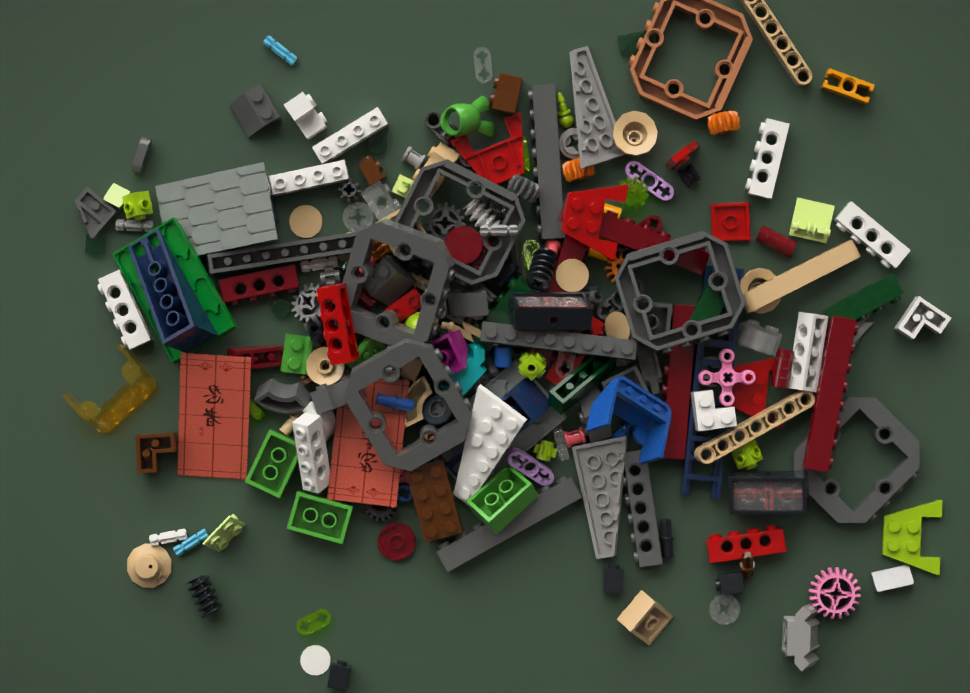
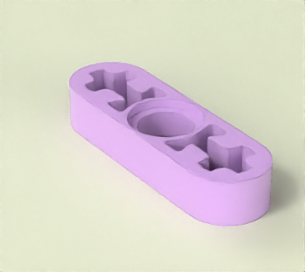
M631 161L626 165L625 173L627 177L658 199L668 201L673 197V187L637 161ZM629 166H638L637 171L640 173H642L643 170L646 171V173L641 177V181L637 180V178L639 177L638 174H630L631 170L629 169ZM646 176L654 177L655 184L648 187L645 185L644 178ZM658 181L662 183L660 185L662 189L669 188L668 193L670 196L662 197V192L659 189L656 192L653 191L658 185Z
M514 447L507 451L506 459L510 466L542 486L550 485L553 482L554 475L548 466L520 448ZM518 455L522 462L520 463L516 458L512 459V456ZM528 463L535 464L532 470L525 469ZM540 473H542L543 475H546V474H547L548 477H547V478H546V477H543V478H542L541 475H540Z

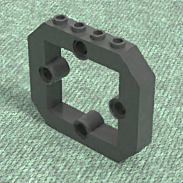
M447 159L420 169L394 221L414 228L419 216H429L433 211V202L429 199V196L440 175L465 187L467 196L472 200H479L485 197L509 209L502 225H517L518 234L525 223V218L517 194ZM471 186H480L481 193L478 195L472 194L470 191ZM427 202L429 205L428 211L421 212L418 209L419 203ZM489 234L485 236L483 246L488 252L479 270L452 258L455 263L456 282L466 287L467 284L474 285L497 277L518 235L491 236ZM496 237L498 245L490 247L487 242L488 238ZM405 245V251L410 254L409 246ZM419 256L411 258V260L415 258L421 260V265L429 269L434 267L435 262Z
M389 219L381 220L356 233L342 282L346 283L353 326L356 333L390 346L404 338L425 342L437 335L439 330L438 321L443 316L445 307H443L444 300H447L450 289H448L449 283L455 277V263L443 239ZM375 241L395 247L396 256L401 260L406 261L419 256L435 262L427 290L420 297L422 307L415 329L399 323V317L393 310H386L377 315L357 307L363 283L374 275V267L369 262ZM405 245L409 246L410 254L405 251ZM359 268L363 269L364 276L360 274ZM430 295L435 297V303L431 302ZM384 317L389 320V325L384 322Z
M704 231L628 253L615 276L633 339L638 340V342L657 352L662 351V354L673 351L674 346L680 345L681 348L692 345L691 341L699 339V342L710 340V336L718 334V337L729 334V330L733 328L746 304L727 243ZM707 248L714 269V273L709 276L708 286L714 292H721L727 313L699 322L689 320L683 327L652 335L646 314L651 312L653 302L648 295H640L633 270L658 262L670 267L678 262L679 256ZM665 252H673L675 255L674 259L666 261L663 257ZM715 277H721L724 283L722 286L716 287L713 285L712 280ZM640 300L648 301L649 306L647 309L641 310L638 308L637 304ZM690 325H694L698 329L694 336L688 335L686 332L687 327Z
M404 338L351 369L344 399L384 465L412 471L465 441L472 416L471 408L473 406L468 397L464 399L461 394L463 389L458 381L454 382L451 377L454 375L449 365H444L441 360L444 358L439 348L435 349L432 344ZM420 357L434 381L435 392L443 396L456 419L439 429L433 425H425L420 430V439L397 452L385 432L386 418L384 414L379 411L373 412L360 390L380 378L386 382L396 381L400 376V367ZM393 367L396 371L394 374L389 375L385 372V369ZM441 381H447L449 386L447 388H440L438 384ZM378 419L381 421V425L373 426L371 421ZM426 433L435 435L432 440H427L424 436Z
M845 397L843 399L842 412L839 411L838 419H840L839 429L859 410L875 426L873 438L883 444L891 442L905 457L884 478L876 480L873 484V489L853 509L838 496L841 488L837 481L830 478L822 480L813 470L802 467L808 435L792 450V471H808L809 496L835 522L866 523L867 521L871 522L877 516L876 512L880 508L883 509L890 503L891 500L889 498L894 493L897 495L904 489L903 484L907 480L911 481L917 476L918 473L916 471L920 468V441L877 398ZM882 429L888 431V436L885 439H881L879 435ZM840 430L835 431L834 438H837V441L840 439ZM828 483H832L834 490L828 494L825 491V486ZM883 483L888 485L886 493H881L879 489Z

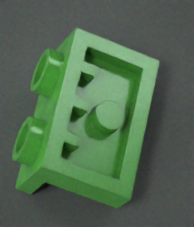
M286 333L280 371L308 375L306 362L315 348V344L309 336Z
M366 336L358 346L360 359L345 364L352 369L382 352L386 346L382 342Z

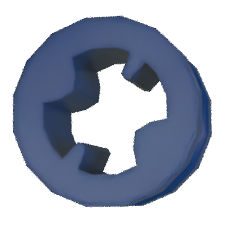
M407 484L400 485L397 498L402 502L411 500L413 496L410 486ZM405 488V490H409V497L400 496L399 492H402L400 489Z

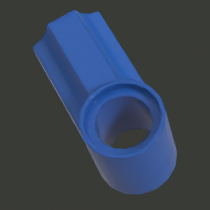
M498 345L491 348V355L495 359L494 366H512V346Z

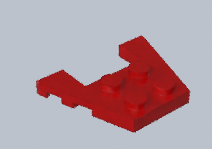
M520 112L504 119L511 138L475 153L467 135L451 140L452 145L479 176L495 184L510 180L514 175L525 174L522 115Z
M629 185L567 193L560 231L607 258L615 260L618 243L598 239L606 199L626 203Z
M775 358L734 366L733 370L737 373L744 370L753 371L756 375V380L751 385H745L741 382L733 385L732 393L735 401L731 406L751 416L765 409L769 371L774 369ZM747 374L745 379L749 381L751 377ZM773 413L768 415V421L771 423L774 420ZM784 422L776 426V428L783 429Z

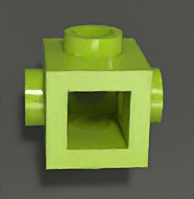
M149 191L134 192L122 196L127 219L134 218L135 221L146 219V215L153 213Z
M534 349L529 353L525 352L519 358V373L531 381L535 377L539 379L546 371L544 369L547 363L545 357ZM529 365H534L535 369L533 370Z
M755 439L731 451L738 469L744 467L747 470L758 466L757 462L763 459Z

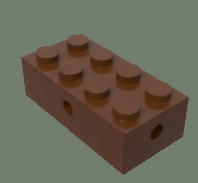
M443 455L433 458L412 471L405 470L425 542L462 533L463 527Z

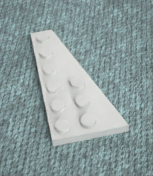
M481 384L477 388L453 493L466 504V501L484 485L527 421L524 416Z

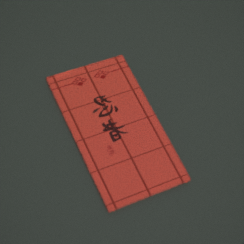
M181 353L177 475L243 480L247 478L251 357Z
M343 373L342 377L350 374ZM380 378L364 388L367 395L365 399L373 412L379 411L384 414L386 418L385 432L398 452L403 449L406 411L396 408L392 410V407L375 403L378 392L391 396L396 394L397 397L408 399L410 381L405 379L386 382ZM348 405L338 408L336 411L327 499L397 507L400 468L383 464ZM374 419L371 421V424L373 426H379L381 425V421L378 419Z

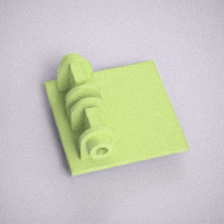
M797 198L789 235L827 243V238L831 232L829 229L835 206Z
M229 515L203 542V545L220 552L228 546L229 541L234 536L240 534L245 524L239 521L236 515Z

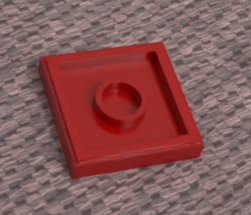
M749 202L710 204L712 236L723 242L751 240Z

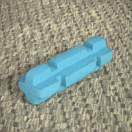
M271 36L265 38L263 44L271 48L282 59H286L285 61L288 64L293 65L297 61V57L293 53H289L288 49L279 42H275V39Z
M205 529L197 532V535L194 534L183 541L182 544L173 548L177 556L182 555L185 551L201 543V540H206L209 534Z

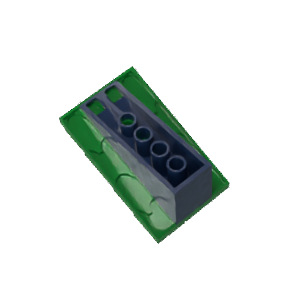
M176 218L169 219L112 254L172 363L176 364L181 361V353L193 354L237 328L227 306L222 301L214 283L209 278L194 247Z

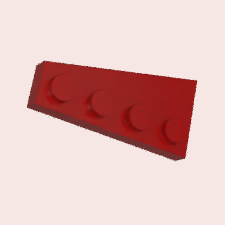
M693 141L672 156L665 163L669 169L673 167L675 169L679 168L690 158L688 155L700 146L696 141Z

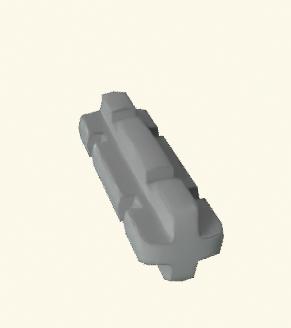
M117 219L115 226L118 231L127 229L126 231L142 232V230H145V232H150L154 228V223L149 220L143 222V220L125 221L124 219Z
M488 225L480 226V235L507 236V234H510V236L518 235V226L491 225V227H488Z

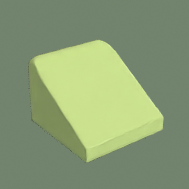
M113 183L103 200L122 209L124 206L122 196L131 192Z

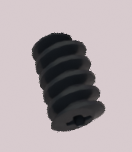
M540 248L534 252L526 277L527 285L533 290L543 292L549 288L558 259L555 251L548 248Z
M202 575L185 583L192 584L188 591H195L191 597L198 598L194 603L195 605H201L198 612H205L201 618L217 612L222 606V603H215L219 597L212 596L216 590L209 589L212 586V582H205L209 575Z

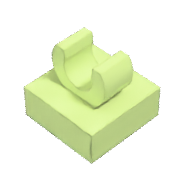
M399 175L392 192L406 198L414 181Z

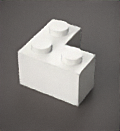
M302 92L284 104L308 140L327 128L325 125L327 119L322 112L318 114L314 109L317 105L310 94L305 95Z
M918 296L913 299L894 329L909 339H914L923 325L934 333L941 334L951 320V317Z
M713 390L691 392L696 431L737 426L735 407L715 408Z

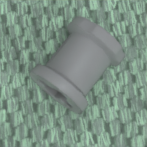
M409 146L401 160L408 162L415 167V170H418L423 164L426 155H420Z

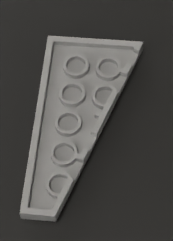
M588 46L570 51L580 165L582 169L626 154L615 145L613 130L616 121Z
M628 435L572 447L596 559L612 557L617 554Z

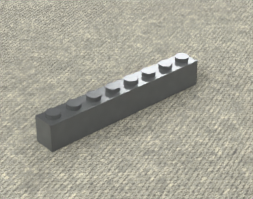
M555 84L532 85V90L528 91L529 102H533V109L529 110L530 121H534V129H531V140H535L536 147L532 148V158L536 159L537 167H533L534 179L538 178V185L541 187L538 197L539 205H536V217H540L541 223L537 225V234L541 236L542 240L565 239V233L560 231L562 222L557 220L563 206Z
M358 232L209 254L207 256L210 274L215 275L351 254L355 236Z
M484 321L482 322L480 337L481 343L627 361L635 360L638 341L556 330L537 331L536 329H528L527 331H518L514 329L513 325Z
M564 475L555 480L557 484L551 487L548 484L539 489V496L499 533L495 534L488 526L480 522L472 527L473 530L466 534L463 531L456 535V540L449 543L447 540L440 544L436 552L447 572L582 498L571 476L567 478Z

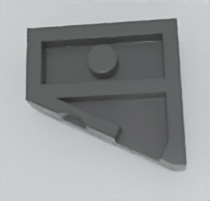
M88 187L75 200L90 238L94 240L117 211Z

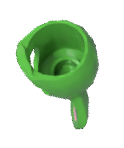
M480 96L471 104L457 103L449 106L441 115V128L445 133L455 137L469 135L474 132L486 137H493L495 134L493 122L481 120L480 113L490 109L488 99L485 96ZM454 111H457L460 127L458 131L453 130L448 123L449 116Z

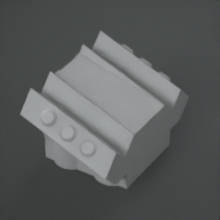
M812 603L803 606L795 616H783L782 652L785 654V657H795L794 664L801 671L813 667L819 660L814 652L820 647L818 644V625L821 623L815 617L818 614V607L812 606Z

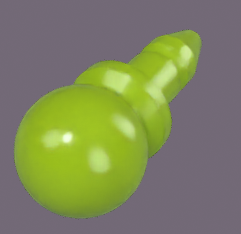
M559 92L557 95L560 109L558 112V116H560L559 123L564 128H570L574 124V117L570 114L571 110L567 109L565 98Z

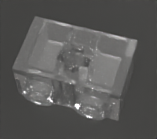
M380 180L361 192V195L378 221L402 207L396 198L392 200L389 193L392 191L386 182L382 184ZM380 197L383 199L387 198L385 207L382 205L378 206Z

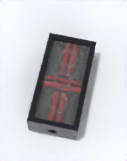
M509 292L507 314L514 329L518 331L536 329L537 331L575 330L581 332L591 330L593 307L585 292Z
M731 471L728 476L730 514H808L810 508L808 471Z

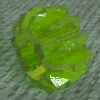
M627 177L625 181H620L619 185H629L626 203L621 202V205L627 204V209L633 206L636 210L639 205L643 206L645 204V199L649 197V194L646 193L648 187L642 186L644 180L638 182V178L634 177L632 181L630 177Z

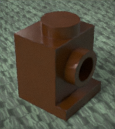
M371 155L361 160L362 163L359 164V167L370 186L387 178L385 173H380L383 168L379 161L376 160L374 162Z

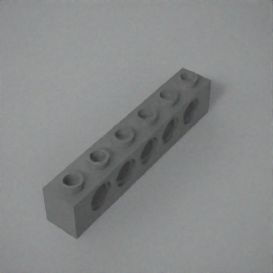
M640 449L626 451L623 487H627L628 494L625 495L626 506H630L631 511L630 514H627L629 525H633V532L630 533L631 542L636 545V551L633 552L634 562L638 563L639 567H646L663 563L648 463L639 464ZM632 465L639 466L640 472L637 475L630 474L629 469ZM635 484L642 485L643 490L640 494L632 492ZM638 503L645 504V511L643 513L635 511V506ZM641 522H646L648 524L647 531L640 532L638 525ZM649 541L651 548L648 551L641 550L642 542Z

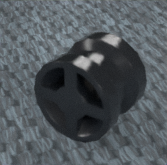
M689 164L687 169L678 172L687 188L694 181L698 182L701 180L692 164Z

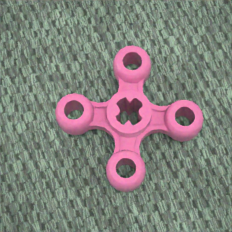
M723 349L719 353V360L722 364L720 371L712 373L709 370H702L698 374V381L702 385H709L713 382L720 384L722 391L719 395V402L723 406H731L734 403L735 397L732 393V387L735 383L741 382L745 385H751L756 380V375L751 370L737 373L732 369L735 355L730 349ZM725 353L729 354L728 360L724 358ZM724 373H725V374H729V373H730V376H729L730 381H725V382L723 381L724 378H725V377L723 376ZM705 374L708 375L707 381L703 380V375ZM747 374L751 377L749 381L745 379ZM726 395L730 398L728 402L724 401Z

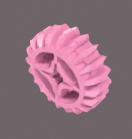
M829 567L827 568L828 574L821 570V578L818 575L814 576L818 580L817 583L814 581L810 583L815 586V589H809L810 593H814V595L809 596V599L816 600L812 603V606H819L817 611L818 613L823 611L824 617H827L830 613L831 619L835 618V613H837L839 619L842 618V612L849 616L848 609L855 611L852 604L859 605L855 597L860 598L861 594L855 593V591H859L861 588L860 586H854L858 580H851L853 577L852 573L846 576V569H843L840 573V569L835 567L833 573ZM833 578V581H831V585L828 588L821 589L822 585L827 580ZM839 578L846 581L849 591L841 590ZM835 588H837L836 590L842 594H836L833 599V595L828 592H834ZM820 595L829 597L830 608L824 606ZM849 597L844 605L836 608L840 599Z

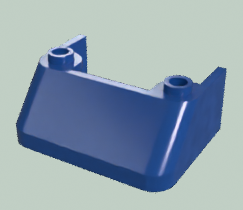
M624 376L614 378L593 401L586 431L592 432L610 426L612 414L614 413L634 426L633 438L636 443L642 446L639 464L643 465L662 459L671 420L669 405Z

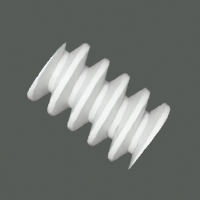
M481 199L473 200L463 208H467L466 216L472 214L469 219L470 222L477 220L474 225L475 228L482 225L491 227V225H500L501 220L494 221L496 214L489 215L492 209H484L487 203H479Z

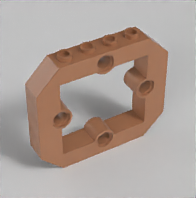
M660 0V3L655 2L651 11L654 14L652 21L647 20L643 29L646 31L644 38H639L635 47L639 50L636 56H631L628 66L631 67L629 73L638 97L692 121H697L720 112L753 40L744 15L713 0ZM674 8L694 16L695 26L699 30H708L714 25L736 35L727 59L719 61L714 67L713 72L717 81L707 103L683 93V84L679 80L671 79L666 84H663L644 75L655 50L664 41L663 32ZM701 15L708 16V24L700 22L699 18ZM652 34L657 35L659 42L656 44L651 43L649 36ZM726 66L729 69V73L722 75L719 72V67ZM670 85L677 86L678 93L674 95L669 93L668 87Z

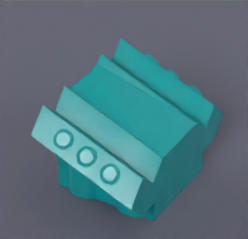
M465 339L468 347L467 368L451 376L454 382L458 381L463 389V392H461L463 396L487 370L482 365L485 361V349L476 341L472 342L468 339ZM430 376V386L435 391L434 381ZM441 381L438 386L440 388H447L449 383Z

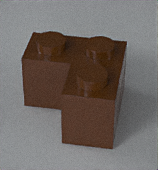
M500 73L499 77H495L493 88L496 89L495 94L491 93L489 107H492L493 113L507 116L515 114L523 77Z
M177 432L135 435L138 473L159 472V453L178 451Z

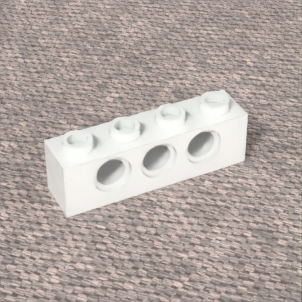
M377 107L312 148L321 163L327 164L389 125Z
M768 118L764 123L761 122L759 128L761 138L760 141H756L754 152L757 153L756 159H752L750 165L752 176L751 179H747L745 189L748 190L747 195L768 200L772 199L789 123ZM768 135L775 137L776 142L774 145H769L766 142ZM763 154L770 155L771 162L769 164L763 163ZM760 172L764 173L767 177L764 183L759 182L757 179V175Z
M345 160L269 176L274 196L335 184L341 181H349L350 179Z
M852 201L848 202L834 219L837 222L836 226L841 231L849 232L852 235L850 238L857 244L862 243L866 246L865 250L873 257L877 255L881 259L880 263L888 269L890 267L892 269L897 268L911 251ZM854 219L860 221L861 226L858 230L852 227ZM869 231L875 234L873 242L867 240L866 235ZM884 243L890 247L888 254H884L881 250Z
M121 270L99 278L100 284L97 285L98 289L107 298L105 304L109 312H113L116 318L113 319L117 330L120 329L123 334L121 339L124 346L129 347V349H135L152 341L153 338ZM119 288L121 294L115 299L112 296V290ZM123 305H126L129 310L125 316H122L119 311ZM130 323L136 325V331L132 334L127 329Z
M799 312L793 346L792 371L788 388L811 392L817 391L828 316Z
M305 412L292 422L303 490L319 494L330 485L331 476L322 415Z

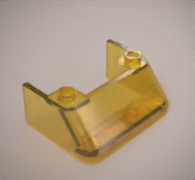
M118 343L116 347L129 360L123 365L121 370L122 376L127 383L99 408L92 401H85L80 404L70 392L62 395L81 418L104 434L112 432L158 389L156 378L123 343Z

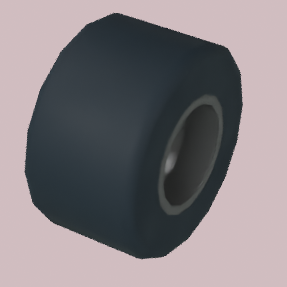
M437 393L428 397L424 402L422 409L425 421L437 429L456 419L445 399L441 398Z

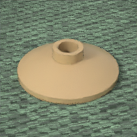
M328 347L314 350L306 362L308 376L319 385L336 383L342 377L345 369V363L331 365L330 359L327 357ZM324 363L329 364L328 370H323L322 366Z

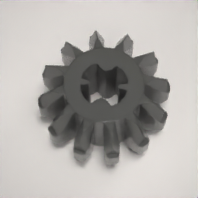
M514 175L508 183L507 190L517 194L520 199L529 203H534L540 195L541 187L523 176Z

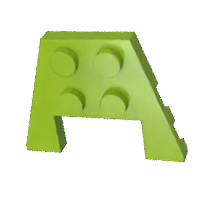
M935 500L927 504L884 515L882 554L940 575V557L920 556L922 517H942L943 500Z

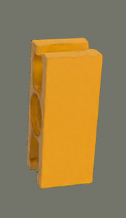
M830 68L826 71L825 78L832 76L840 82L836 87L828 85V80H825L820 89L864 105L869 102L870 97H862L856 94L855 91L858 86L867 89L868 92H872L874 84ZM844 82H849L852 85L851 91L844 90Z

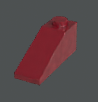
M284 345L227 348V356L251 357V369L281 366Z

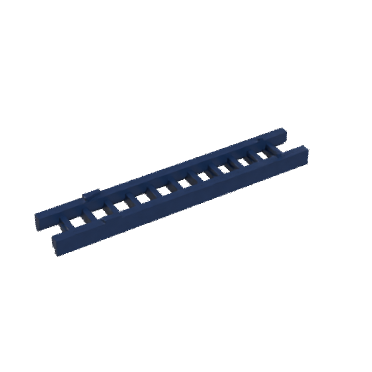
M706 265L704 269L701 293L712 273L713 266ZM735 269L740 283L744 275V269ZM739 317L733 328L729 330L730 333L727 334V341L711 339L709 344L704 346L730 349L735 355ZM695 345L691 392L700 391L701 383L698 381V374L702 371V365L722 366L720 360L703 359L704 347ZM725 353L726 360L729 359L728 353ZM724 373L723 376H724L725 378H724L723 381H724V382H725V381H730V379H729L730 373H729V374H725V373ZM690 393L685 460L683 459L680 494L689 495L690 479H695L698 482L712 481L710 497L720 499L724 456L714 461L712 476L691 474L692 460H696L693 455L694 441L707 442L714 437L695 436L696 430ZM726 395L724 401L728 402L730 398ZM714 399V403H715V404H720V407H728V406H723V405L719 402V399ZM727 427L717 429V436L727 431ZM723 440L718 443L719 450L725 447ZM701 455V457H702L703 460L708 457V456H702V455Z

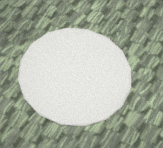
M312 645L303 651L300 663L306 673L320 675L328 670L331 658L325 648L319 645Z

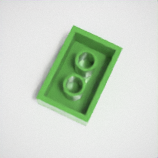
M269 429L245 482L281 498L298 463L295 439L276 430Z
M508 463L466 502L473 514L497 534L539 495L532 483Z
M298 490L287 529L343 544L354 505Z

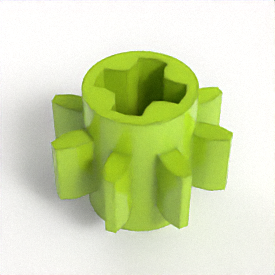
M541 439L540 444L536 443L533 452L537 453L536 458L550 462L551 457H556L557 449L554 448L555 443Z

